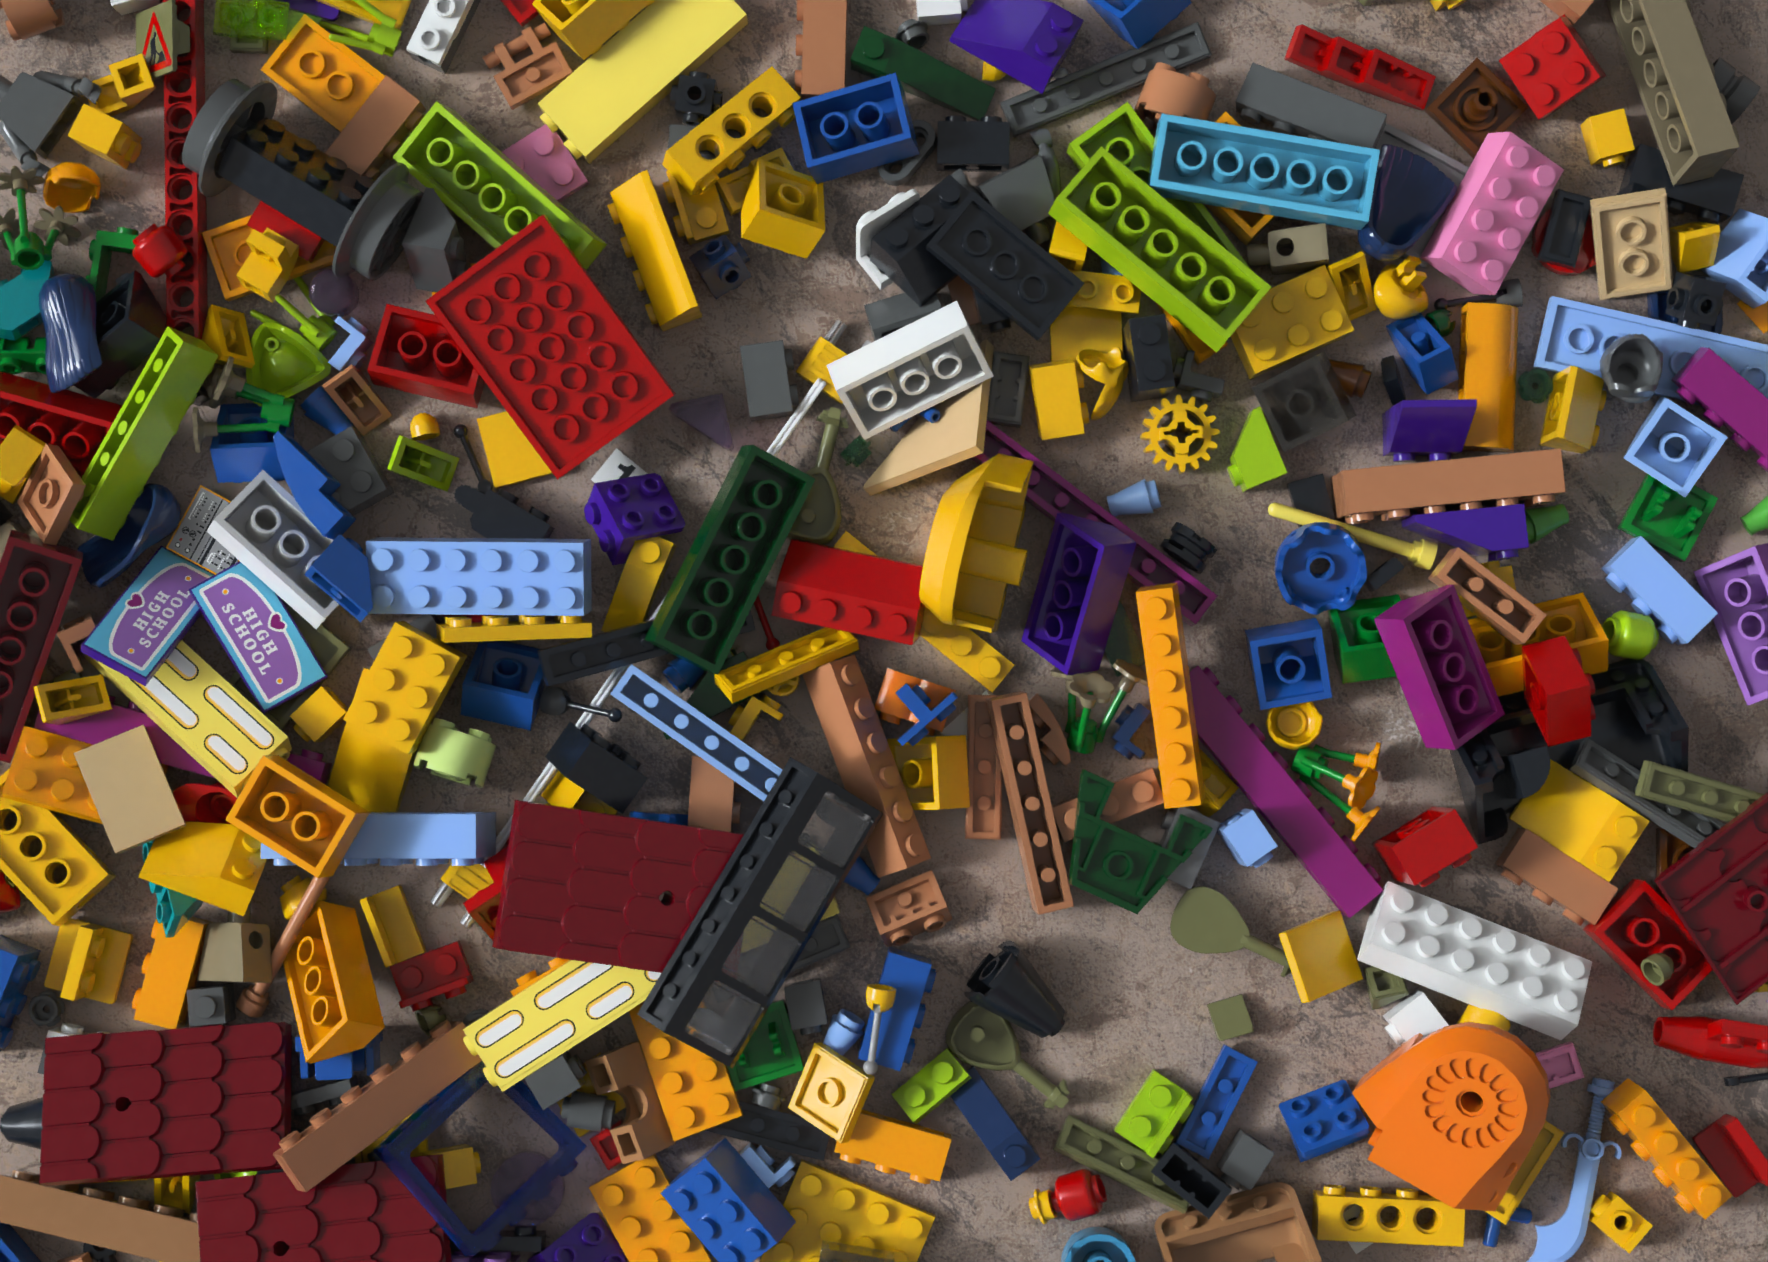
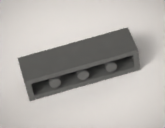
M1252 63L1235 101L1236 112L1240 113V117L1243 120L1256 125L1261 121L1273 126V130L1277 133L1373 149L1378 144L1387 119V114L1256 63Z

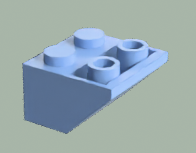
M1740 208L1720 233L1714 266L1701 268L1700 270L1712 279L1726 283L1725 288L1753 309L1768 301V218Z

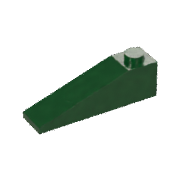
M866 26L863 27L850 58L851 70L873 79L896 73L905 92L976 121H980V118L986 115L996 91L995 88L934 57Z

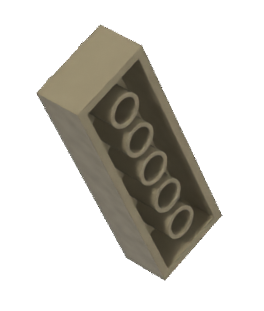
M1606 0L1672 185L1677 186L1713 177L1740 147L1739 134L1737 129L1731 125L1726 111L1727 102L1725 96L1719 92L1714 79V66L1710 60H1707L1702 46L1703 38L1701 31L1695 27L1690 14L1691 6L1689 0Z

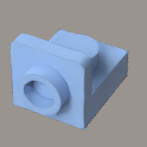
M750 1142L740 1151L741 1157L768 1189L774 1184L781 1187L795 1174L791 1168L795 1166L796 1160L791 1155L774 1169L772 1164L775 1160L762 1145L756 1148Z

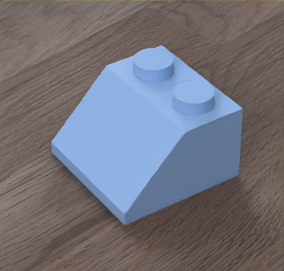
M1661 396L1641 424L1623 458L1678 494L1686 497L1728 437L1668 398Z

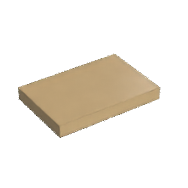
M1665 188L1591 199L1590 207L1599 299L1606 300L1670 290L1673 287L1667 193Z
M144 724L74 753L116 855L186 826Z

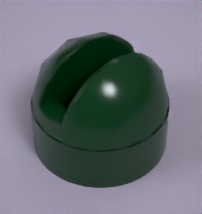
M1446 309L1434 310L1425 315V319L1442 338L1450 335L1456 325V321L1451 322L1449 318L1452 312Z

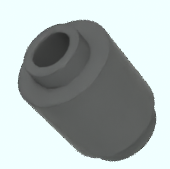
M574 1091L571 1097H564L561 1118L567 1119V1127L602 1132L603 1129L611 1130L614 1122L616 1101L608 1100L607 1095L597 1096L594 1093Z

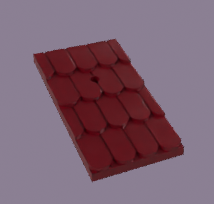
M1767 792L1749 805L1745 811L1700 842L1695 849L1654 879L1736 1005L1768 981Z
M515 800L492 947L514 952L662 973L744 834ZM664 893L663 899L660 901L659 897ZM742 934L721 968L723 973L734 979L736 978Z
M263 1022L230 1026L214 1025L160 1031L143 1030L45 1038L46 1058L44 1060L43 1130L41 1131L39 1184L52 1186L282 1169L273 1153L281 1148L278 1143L291 1133V1024L286 1022Z
M443 1154L342 1165L308 1192L297 1190L285 1172L195 1182L196 1199L198 1202L197 1218L198 1234L200 1237V1262H452Z

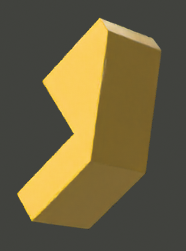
M141 53L108 65L111 75L92 81V83L102 88L96 104L92 103L89 99L88 101L91 107L109 116L133 109L156 89L144 54Z

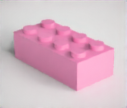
M1512 132L1488 133L1420 258L1472 294L1496 295L1564 169Z

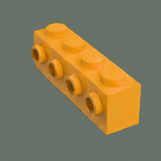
M1627 1078L1601 1101L1611 1114L1608 1118L1610 1123L1622 1135L1628 1134L1633 1140V1143L1630 1144L1631 1148L1643 1161L1649 1160L1653 1164L1655 1169L1652 1170V1173L1666 1188L1672 1187L1677 1193L1673 1198L1685 1212L1690 1214L1694 1211L1706 1220L1733 1196L1648 1092L1641 1086Z

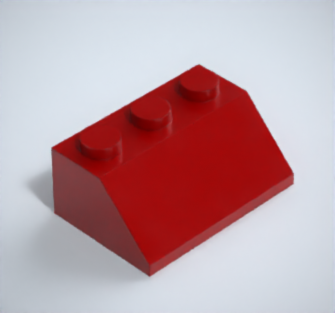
M386 304L367 369L372 383L477 409L485 381L437 316Z

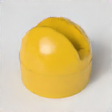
M419 413L410 422L411 436L414 441L429 440L441 435L436 418L430 414Z

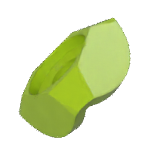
M265 322L256 329L250 343L255 365L252 369L246 368L248 384L271 393L284 395L285 398H288L321 381L331 372L329 361L317 348L305 338L283 325L275 322ZM254 402V403L257 404L258 406H261V407H262V405H263V404H261V403Z

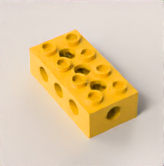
M9 768L0 776V869L52 925L62 926L107 886L116 875L57 812L1 797ZM15 812L17 824L13 829L7 830L5 819L10 813ZM39 838L42 842V850L37 856L32 857L29 852V846L33 840ZM63 864L67 869V876L63 882L57 884L54 880V871Z

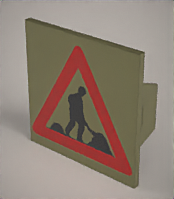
M168 0L135 14L136 55L144 54L153 80L176 72L177 55L190 52V27L177 19L175 0Z

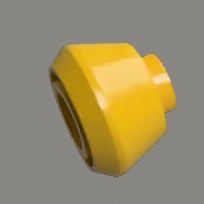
M298 875L281 887L284 894L279 897L286 920L291 919L312 880L310 877L302 880ZM326 888L323 889L317 902L327 899Z

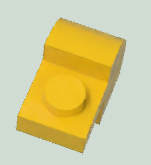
M266 228L263 234L253 229L246 240L251 253L236 276L242 286L273 303L275 296L281 292L294 269L299 254V246L269 228Z

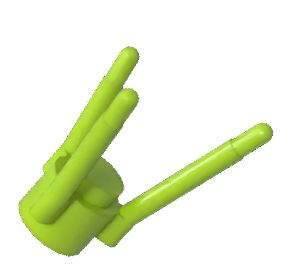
M366 0L353 1L382 22L381 25L374 23L369 35L326 21L319 22L322 28L341 34H330L329 39L331 41L371 50L380 55L385 54L393 57L403 32L395 28L396 19L386 16Z
M300 276L294 278V280L320 318H317L315 315L309 318L305 317L280 294L275 296V300L302 324L299 329L303 333L302 337L321 352L336 337L338 331L333 328L336 322L326 315L327 313L313 293L312 300L310 299V289ZM254 309L250 311V315L262 323L275 322L282 325Z

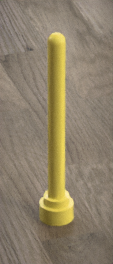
M1274 502L1268 507V513L1271 516L1299 525L1314 522H1327L1339 525L1348 530L1358 542L1407 556L1408 561L1413 562V565L1418 568L1430 570L1436 558L1438 544L1429 540L1421 539L1420 542L1414 540L1413 543L1280 503Z

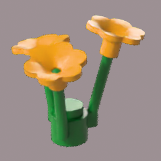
M1376 742L1374 749L1368 755L1356 752V755L1333 751L1315 744L1313 749L1310 747L1299 749L1293 760L1291 770L1300 774L1299 779L1302 782L1312 786L1347 814L1346 818L1355 824L1354 834L1351 838L1355 842L1381 810L1379 806H1376L1369 812L1363 813L1361 811L1366 801L1373 796L1376 789L1375 782L1378 778L1376 769L1381 743ZM1324 757L1354 763L1353 766L1363 769L1357 777L1351 774L1344 775L1327 767L1329 760ZM1323 775H1326L1341 782L1342 786L1351 792L1348 804L1314 778L1320 780Z

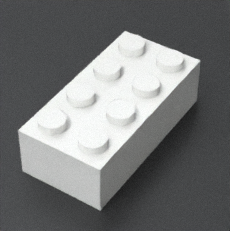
M957 301L826 365L836 392L864 440L994 376Z
M262 470L212 521L207 532L317 629L340 604L304 574L333 542V539L324 537L307 518L295 498Z

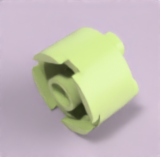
M434 718L433 724H429L423 736L413 767L422 771L423 765L426 764V768L431 769L430 774L469 786L471 780L474 779L476 780L475 785L478 788H483L496 745L491 743L492 738H490V734L469 728L468 734L457 731L458 728L455 727L454 723Z

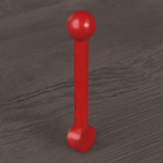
M757 596L754 605L767 638L766 648L770 651L779 647L780 642L777 638H774L760 598Z

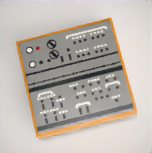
M200 485L166 549L215 575L238 563L239 560L207 532L212 521L231 501Z

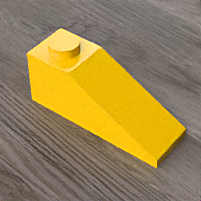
M660 537L635 541L601 631L607 632L645 621L677 548L674 543Z

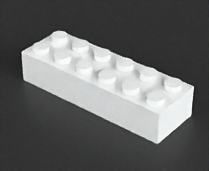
M1389 881L1382 888L1384 891L1374 898L1358 954V961L1477 1008L1497 1012L1510 1021L1562 1040L1578 1026L1592 961Z

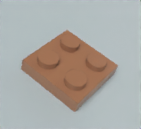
M47 443L17 504L44 544L57 545L62 533L69 525V519L77 503L83 498L86 485L61 448Z

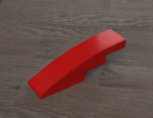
M1303 24L1295 27L1284 58L1286 61L1341 84L1418 110L1425 109L1436 76L1376 48L1367 50L1342 37L1331 38Z

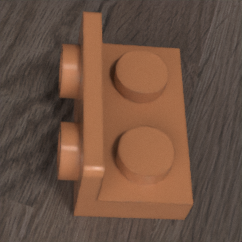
M932 870L866 897L886 947L904 945L910 942L913 936L925 931L934 932L940 930L946 925V922L952 920Z

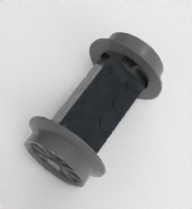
M231 79L222 84L199 111L188 132L183 147L182 162L185 167L199 175L198 187L200 192L207 197H213L223 192L233 183L336 246L332 271L338 278H344L354 271L372 281L380 278L404 250L402 242L424 194L408 184V167L403 163H396L384 171L376 181L370 177L361 176L348 168L341 159L330 157L317 149L313 142L299 138L286 130L282 123L272 119L277 104V89L271 82L263 81L252 88L238 79Z

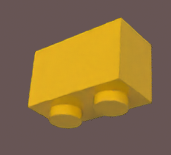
M83 104L67 135L87 151L127 170L130 163H134L137 160L142 149L140 143L143 138L123 122L86 104Z
M1072 359L1029 365L1038 435L1041 440L1085 434L1083 424L1089 423L1087 403H1080L1079 389L1084 388V377L1080 367H1075V362Z

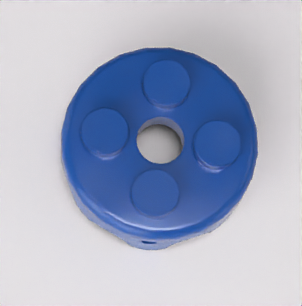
M1314 522L1297 528L1283 540L1275 557V576L1285 601L1289 605H1295L1314 615L1330 609H1339L1341 611L1349 609L1355 603L1356 597L1367 579L1366 560L1358 540L1348 530L1332 523ZM1317 558H1325L1330 562L1328 570L1322 574H1316L1310 570V564Z

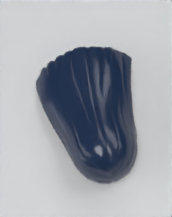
M1383 144L1379 154L1369 222L1361 230H1358V242L1361 249L1367 255L1380 261H1393L1403 256L1444 212L1457 191L1456 184L1425 158L1413 154V152L1402 147Z
M65 273L54 276L45 281L39 293V308L46 334V375L52 393L69 389L95 372L102 365L96 336L97 311L95 290L86 278L78 274Z
M156 483L145 485L141 496L137 498L127 515L124 526L119 529L113 541L95 535L78 547V551L83 552L81 563L87 581L92 586L102 588L115 580L147 548L168 537L177 528L182 518V512L177 499L168 488Z

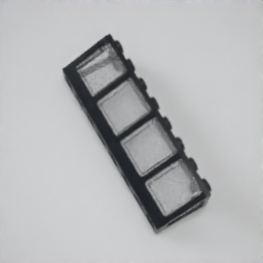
M790 757L637 1015L664 1033L733 1068L883 813L823 775Z

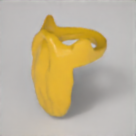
M1114 347L1109 353L1085 349L1079 351L1076 357L1080 369L1085 374L1105 384L1092 412L1091 420H1098L1105 416L1117 402L1122 391L1124 381L1128 375L1129 364L1128 361L1123 360V354L1119 347ZM1084 359H1093L1100 363L1094 368H1090L1085 364Z

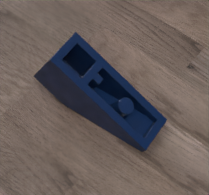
M972 1066L967 1070L971 1079L954 1092L951 1098L1010 1181H1012L1040 1160L1039 1154L976 1068Z

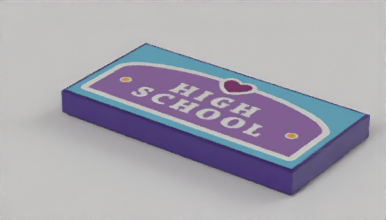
M160 546L81 644V652L146 686L202 614L189 593V589L215 574Z
M240 561L189 589V593L264 715L328 679L327 674L280 597Z

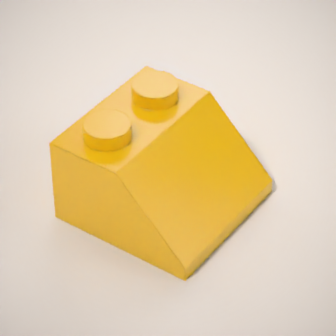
M758 158L741 210V238L807 259L825 232L823 183L816 184L812 176Z
M1569 366L1553 375L1539 445L1556 449L1561 448V450L1580 454L1589 451L1591 446L1596 445L1600 432V426L1595 425L1598 411L1603 410L1607 397V391L1602 390L1604 384L1602 378L1575 366Z
M966 735L923 737L913 747L909 742L902 746L897 741L898 738L887 739L913 810L970 807Z

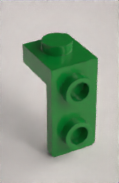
M117 227L116 232L97 230L96 239L91 241L89 247V258L92 261L91 273L86 276V279L94 287L96 303L106 295L112 251L132 254L135 247L132 241L139 235L138 230L125 227Z

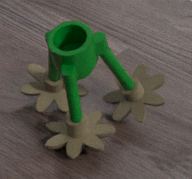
M12 166L11 173L0 172V190L12 188V195L17 196L19 218L15 219L16 211L14 208H9L4 218L0 215V240L4 248L9 250L11 254L12 265H17L25 270H34L41 267L44 260L49 261L52 259V249L57 238L63 245L67 246L69 244L68 235L72 237L81 236V232L73 227L78 222V217L70 215L64 218V211L61 206H57L53 214L45 208H40L39 214L44 220H38L33 225L36 228L47 230L44 235V240L46 241L44 245V242L36 233L28 231L29 221L27 219L25 194L28 192L37 193L34 185L45 183V179L35 176L37 173L35 168H29L22 173L17 166Z

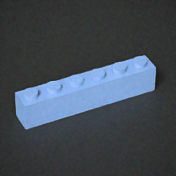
M633 664L630 665L610 693L617 700L762 801L766 799L783 770Z

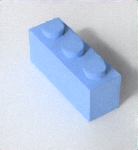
M1642 536L1631 538L1601 568L1608 575L1605 578L1608 584L1619 593L1624 591L1633 600L1631 606L1637 613L1650 616L1659 626L1657 628L1659 635L1670 644L1674 642L1677 645L1688 644L1718 614Z

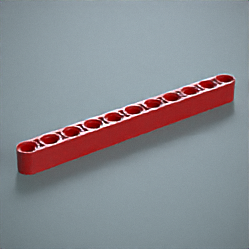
M175 0L177 16L183 9L191 10L189 18L183 21L184 24L190 27L191 50L185 57L180 58L177 56L176 72L164 76L165 225H168L187 246L188 252L186 256L192 255L194 262L189 270H180L170 279L166 276L167 326L181 332L186 327L193 326L194 337L201 340L208 313L207 247L202 232L207 231L206 196L200 192L198 187L199 175L185 167L184 164H179V156L183 152L188 132L205 104L204 0ZM185 79H191L192 83L189 90L184 93H178L180 82ZM186 114H191L192 121L190 125L180 129L178 127L180 118ZM185 185H192L193 191L191 196L185 200H180L179 192L181 188ZM187 220H192L193 229L191 232L181 236L179 232L181 224ZM186 291H193V302L187 307H182L180 303L181 296Z

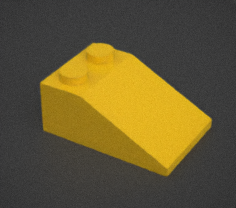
M1551 759L1549 774L1543 786L1533 795L1521 798L1508 817L1522 828L1528 829L1608 882L1611 881L1650 822L1617 799Z
M185 822V827L154 840L138 878L238 915H245L267 859H261L260 841L233 824Z

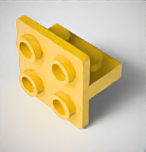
M70 918L59 927L44 986L62 991L60 997L72 1001L88 998L107 1004L115 1003L133 935Z

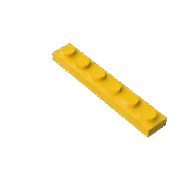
M847 531L833 546L835 548L877 556ZM925 606L920 636L993 693L1014 667V664L968 627L942 623Z

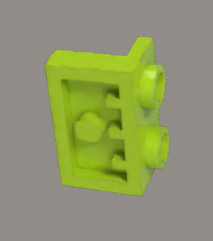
M1153 1069L1114 1128V1131L1154 1158L1158 1152L1163 1154L1171 1144L1174 1136L1170 1133L1177 1122L1183 1124L1194 1107L1190 1103L1193 1096Z

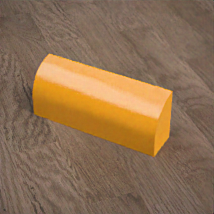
M1468 302L1461 308L1458 400L1477 399V408L1463 450L1514 452L1519 309L1515 306Z

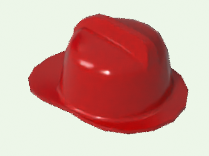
M220 782L212 785L200 783L185 784L173 791L185 822L231 824L225 819L237 798Z

